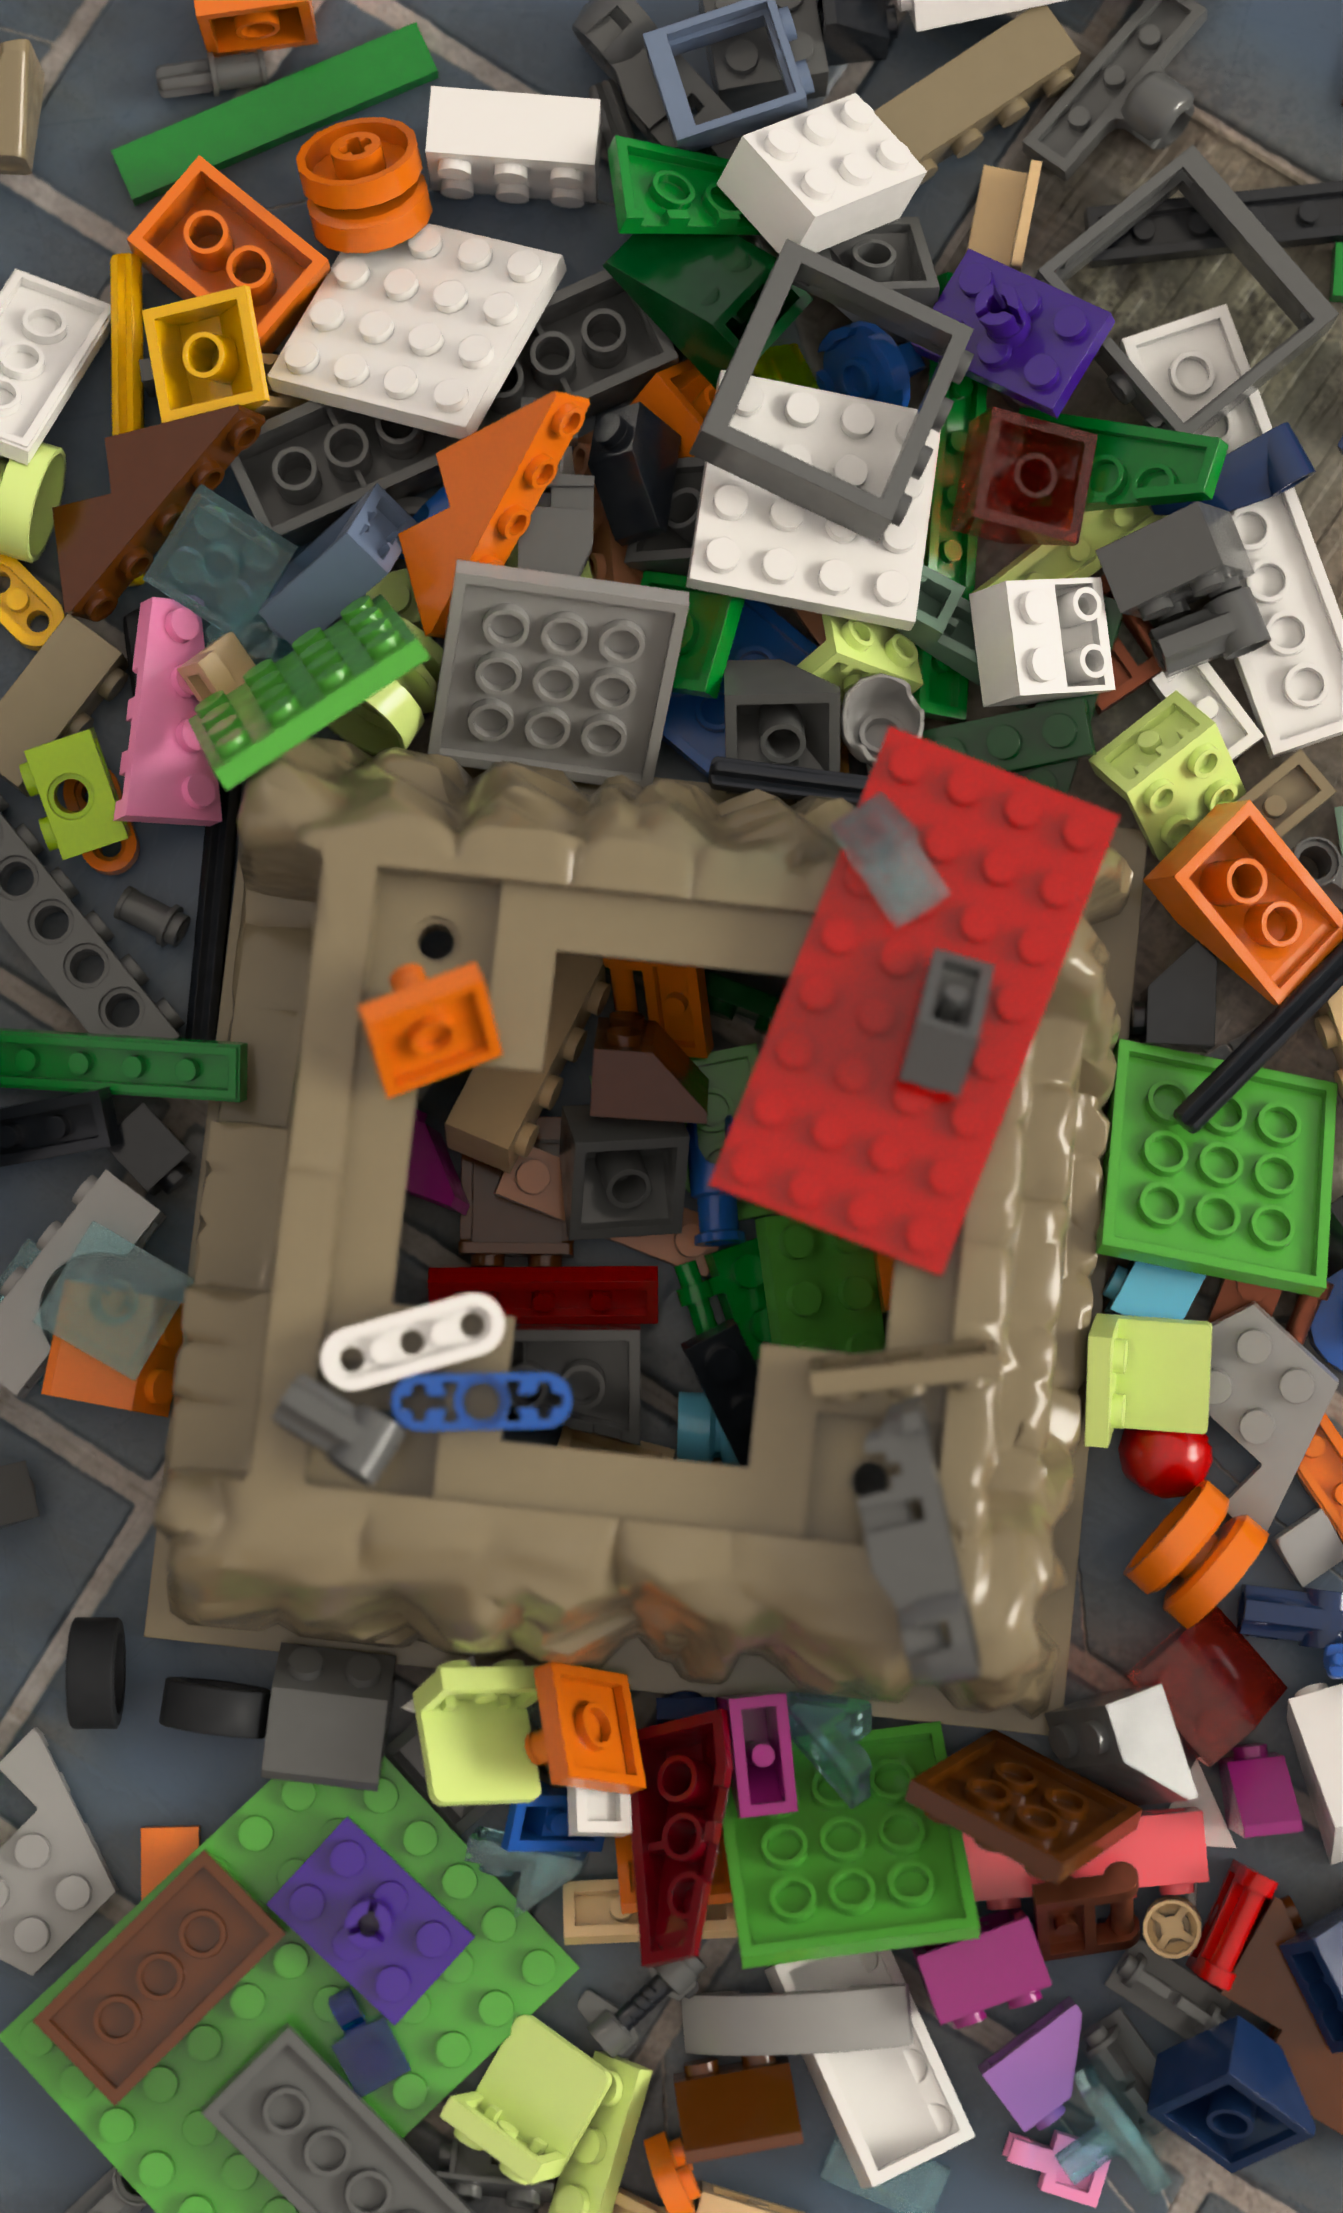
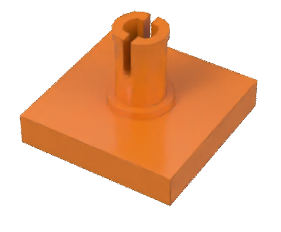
M476 961L427 979L421 965L412 963L397 968L390 976L393 993L357 1006L379 1081L387 1099L503 1055L485 981Z
M548 1662L533 1668L543 1728L526 1735L525 1750L530 1761L535 1765H549L551 1784L628 1795L645 1789L646 1782L628 1675L558 1662Z

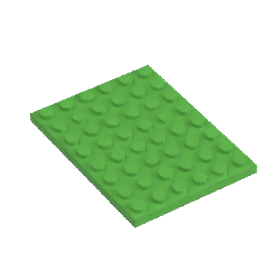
M384 1755L378 1791L271 1779L0 2033V2041L156 2213H300L201 2112V2107L287 2022L403 2139L511 2035V2026L517 2017L532 2015L580 1967ZM347 1815L475 1935V1938L395 2026L266 1905ZM206 1848L287 1933L114 2106L32 2020Z

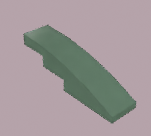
M923 564L915 624L911 631L894 629L936 659L980 686L970 601L961 597L966 587ZM1030 704L1014 706L1021 710H1025Z

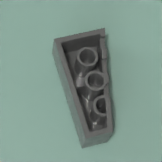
M515 1324L509 1373L548 1372L561 1377L568 1384L572 1393V1408L568 1417L560 1425L591 1434L596 1433L617 1438L620 1441L640 1446V1324ZM508 1381L510 1396L508 1412H512L514 1415H517L515 1407H534L538 1410L539 1418L546 1419L548 1418L549 1409L559 1407L560 1405L559 1394L549 1393L548 1383H538V1390L535 1394L515 1395L518 1382Z

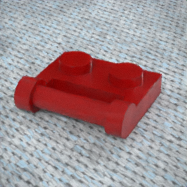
M1233 1859L1203 1924L1198 1945L1188 1957L1185 1965L1200 1978L1230 1991L1237 1976L1232 1972L1265 1898L1272 1899L1279 1883Z

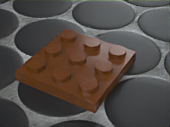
M992 1730L911 1779L904 1799L923 1810L924 1815L930 1820L954 1827L972 1837L980 1848L989 1852L1000 1853L1024 1866L1025 1871L1032 1877L1043 1881H1051L1056 1885L1135 1831L1143 1811L1142 1808L997 1730Z

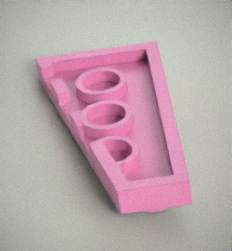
M151 597L140 603L132 671L137 674L135 697L128 699L126 721L131 722L128 750L122 752L119 775L125 778L122 799L116 801L113 821L212 826L222 822L218 778L213 772L188 721L196 715L194 708L199 704V701L177 670L178 667L205 648L201 604L198 601Z

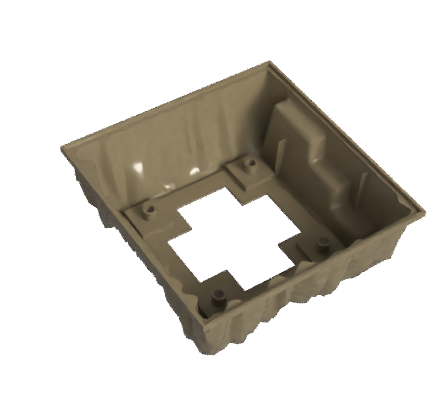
M308 737L250 775L247 779L237 818L239 853L216 1041L248 1042L247 1100L243 1102L208 1101L187 1283L184 1290L182 1313L184 1341L176 1358L173 1382L174 1395L165 1447L164 1473L155 1508L154 1528L157 1531L144 1637L279 1652L281 1642L392 1655L396 1656V1665L433 1669L449 1661L466 1660L471 1655H474L476 1667L491 1666L497 1662L509 1659L523 1660L525 1666H541L548 1662H558L627 1674L630 1690L662 1694L691 1691L699 1693L702 1697H715V1699L719 1696L778 1691L786 1693L787 1707L928 1723L940 1721L941 1724L1048 1736L1049 1726L1044 1713L1063 1707L1065 1701L1089 1446H1085L1088 1335L1096 1313H1102L1104 1298L1102 1292L1105 1287L1107 1255L1095 1253L1104 1191L1103 1160L1106 1155L1110 1129L1107 1111L1108 1100L1114 1086L1117 1068L1113 1050L1119 1038L1129 1039L1144 884L1142 880L1144 879L1147 841L1141 830L1116 827L942 1276H935L894 1259L885 1350L997 1339L1001 1378L988 1379L989 1385L981 1389L958 1391L951 1388V1383L928 1385L926 1386V1392L916 1395L921 1396L927 1414L929 1432L962 1581L972 1616L982 1669V1677L938 1686L915 1683L912 1679L903 1646L896 1606L871 1570L864 1530L856 1498L860 1496L855 1492L852 1485V1477L855 1470L864 1463H873L879 1466L885 1474L886 1486L884 1490L892 1488L890 1476L901 1473L899 1462L887 1464L885 1453L865 1454L863 1441L870 1431L881 1428L890 1404L903 1402V1399L916 1396L893 1397L889 1395L888 1390L863 1392L864 1397L861 1400L841 1404L827 1402L826 1396L812 1397L809 1377L810 1358L852 1353L761 1344L748 1467L502 1441L503 1430L412 1431L402 1427L407 1433L406 1437L375 1486L371 1488L349 1477L333 1466L325 1458L327 1454L272 1421V1416L280 1400L300 1372L356 1407L359 1404H363L376 1411L387 1410L391 1412V1393L397 1383L406 1378L402 1377L361 1390L347 1391L332 1385L324 1376L320 1365L323 1345L337 1331L419 1307L393 1304L418 1088L387 1099L379 1081L357 1006L393 993L390 976L397 968L411 963L421 965L427 979L476 961L485 981L503 1052L502 1056L476 1066L543 1073L557 952L791 977L857 807L843 798L809 795L800 801L781 799L759 789L745 794H726V791L712 789L709 783L654 777L653 783L646 787L640 786L623 774L609 777L602 785L571 781L560 770L531 766L515 761L494 762L486 770L461 766L451 757L440 754H427L426 752L411 751L398 747L386 748L374 756L346 741ZM434 931H444L454 938V947L451 953L440 960L429 959L421 953L423 939ZM474 1313L465 1314L460 1321L461 1331L468 1337L478 1336L483 1330V1321L480 1316ZM504 1316L505 1327L503 1336L491 1351L413 1375L509 1373L516 1317ZM408 1330L402 1334L400 1346L407 1354H417L423 1347V1338L417 1331ZM346 1348L340 1354V1365L346 1371L355 1372L363 1364V1355L356 1348ZM443 1383L446 1396H427L424 1393V1385H413L412 1394L407 1397H401V1408L412 1411L413 1421H423L426 1410L446 1409L443 1421L456 1422L457 1419L452 1408V1396L456 1383ZM477 1383L466 1390L463 1397V1407L471 1418L486 1420L492 1417L498 1409L499 1398L496 1391L490 1385ZM921 1498L909 1500L913 1521L925 1518ZM942 1622L940 1624L944 1642H950L947 1622Z

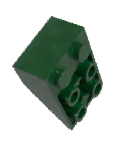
M632 234L602 266L716 389L720 371L727 370L776 261V257L738 235ZM791 285L760 357L814 300L805 290Z

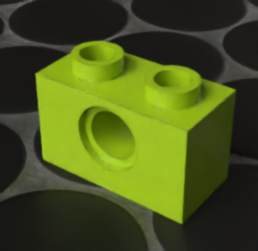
M94 727L24 751L28 762L19 764V768L29 796L40 795L47 816L38 820L49 851L59 849L62 860H66L128 839L132 835L127 821H113L115 804L119 797ZM75 779L85 785L89 798L84 809L70 811L60 804L57 792L64 780Z

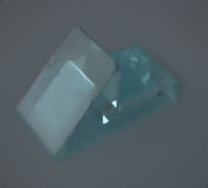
M882 792L829 825V829L896 930L950 896V891L917 843L919 832Z
M791 1691L786 1693L791 1740L851 1809L870 1797V1771L872 1770V1763L858 1741L867 1736L872 1730V1704L863 1699Z
M478 1826L468 1839L465 1861L478 1863L479 1870L489 1875L509 1877L513 1875L514 1871L522 1872L514 1917H517L580 1874L589 1861L590 1852H507L501 1848L504 1831Z

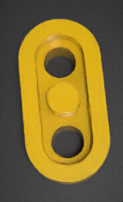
M0 554V577L10 578L9 588L5 592L0 593V624L22 646L33 651H39L65 618L66 613L59 601L17 559ZM40 615L47 616L49 618V625L44 631L34 632L31 630V622L35 617Z

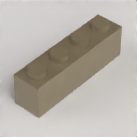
M1047 5L1033 7L876 109L874 113L896 138L908 147L911 154L926 169L927 173L920 183L922 185L938 171L937 164L949 156L955 154L957 158L964 157L982 143L984 133L999 123L1002 128L1013 125L1029 111L1030 107L1028 104L1043 94H1046L1048 98H1052L1068 88L1075 80L1074 74L1081 52Z

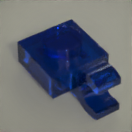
M349 1986L328 1997L329 2001L327 2003L336 2021L345 2033V2036L332 2042L331 2047L354 2091L361 2098L411 2070V2065L386 2017L381 2015L368 2022Z

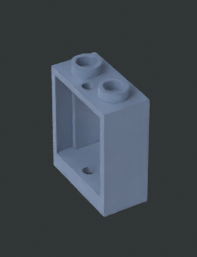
M742 0L642 34L647 57L676 146L679 149L695 152L808 111L806 95L814 93L815 89L806 60L802 59L795 62L789 42L798 38L788 6L778 9L775 0ZM765 26L787 95L696 125L674 56Z
M378 483L375 484L288 563L258 613L266 620L268 627L277 637L287 640L291 645L297 638L313 628L321 627L324 631L341 616L340 612L347 605L363 597L389 574L402 551L398 534L418 523Z

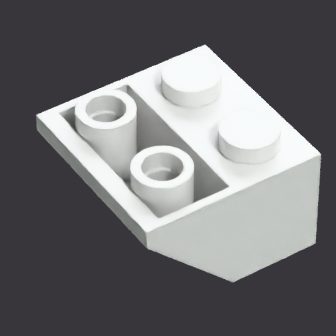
M1101 577L1004 581L969 594L983 707L1036 704L1116 690Z

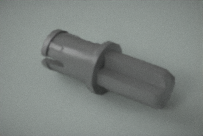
M263 49L256 52L214 57L213 52H208L206 59L163 64L156 67L158 91L163 98L213 92L214 97H220L219 91L257 85L265 86L268 84Z

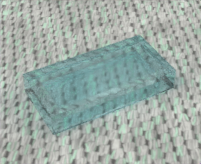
M836 2135L820 2173V2178L898 2213H934L951 2170L949 2167L930 2159L873 2188L861 2189L839 2137Z

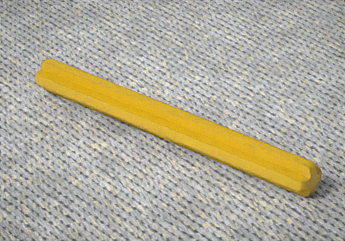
M132 253L114 254L110 259L112 436L144 428V387L139 360L143 359L142 262L136 254ZM146 573L134 579L129 586L143 585L146 581Z

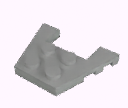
M1252 1301L1211 1322L1213 1330L1209 1415L1260 1462L1227 1496L1230 1499L1227 1513L1232 1518L1246 1514L1268 1532L1339 1385V1379L1255 1301Z
M38 1727L33 1728L0 1761V1770L37 1807V1811L0 1847V1960L32 1976L119 1890L88 1824L84 1823L70 1794L71 1789L63 1773L59 1772L47 1747L49 1744Z

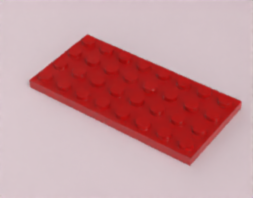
M889 726L708 1186L941 1277L1120 815ZM934 948L994 965L979 1040L960 1097L941 1091L927 1090L917 1084L899 1080L908 1038Z

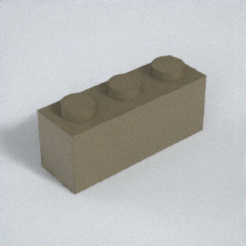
M71 614L65 616L0 700V777L26 797L29 794L19 768V764L28 762L24 751L91 728L94 723L91 715L103 699L107 701L114 699L128 679V674L125 671L129 666L123 653Z

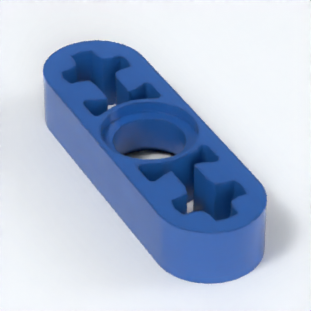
M548 1372L418 1374L408 1376L398 1382L390 1396V1410L393 1418L402 1427L412 1431L548 1429L561 1424L568 1417L572 1408V1393L568 1384L561 1377ZM507 1381L518 1382L515 1395L535 1394L538 1390V1383H548L549 1393L559 1394L560 1405L559 1407L550 1408L548 1418L546 1419L539 1418L537 1408L515 1407L519 1417L518 1421H507L506 1416L510 1407V1396L505 1383ZM443 1383H456L452 1396V1408L457 1419L456 1422L443 1421L446 1409L426 1410L423 1421H413L412 1411L401 1408V1397L410 1396L413 1391V1385H424V1393L427 1396H446ZM477 1383L490 1385L496 1391L499 1398L497 1411L486 1420L471 1418L463 1407V1397L466 1390Z

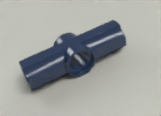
M1242 1584L1237 1604V1633L1275 1640L1298 1641L1299 1646L1324 1649L1329 1644L1343 1643V1592L1304 1588V1592Z

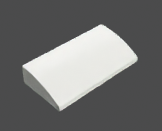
M891 1950L776 1964L764 1970L773 1992L839 1990L859 1985L906 1984ZM910 1991L914 2041L912 2045L849 2052L801 2054L861 2189L873 2188L975 2137Z

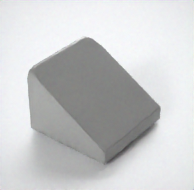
M1314 1508L1269 1539L1301 1588L1343 1561V1543L1322 1508Z

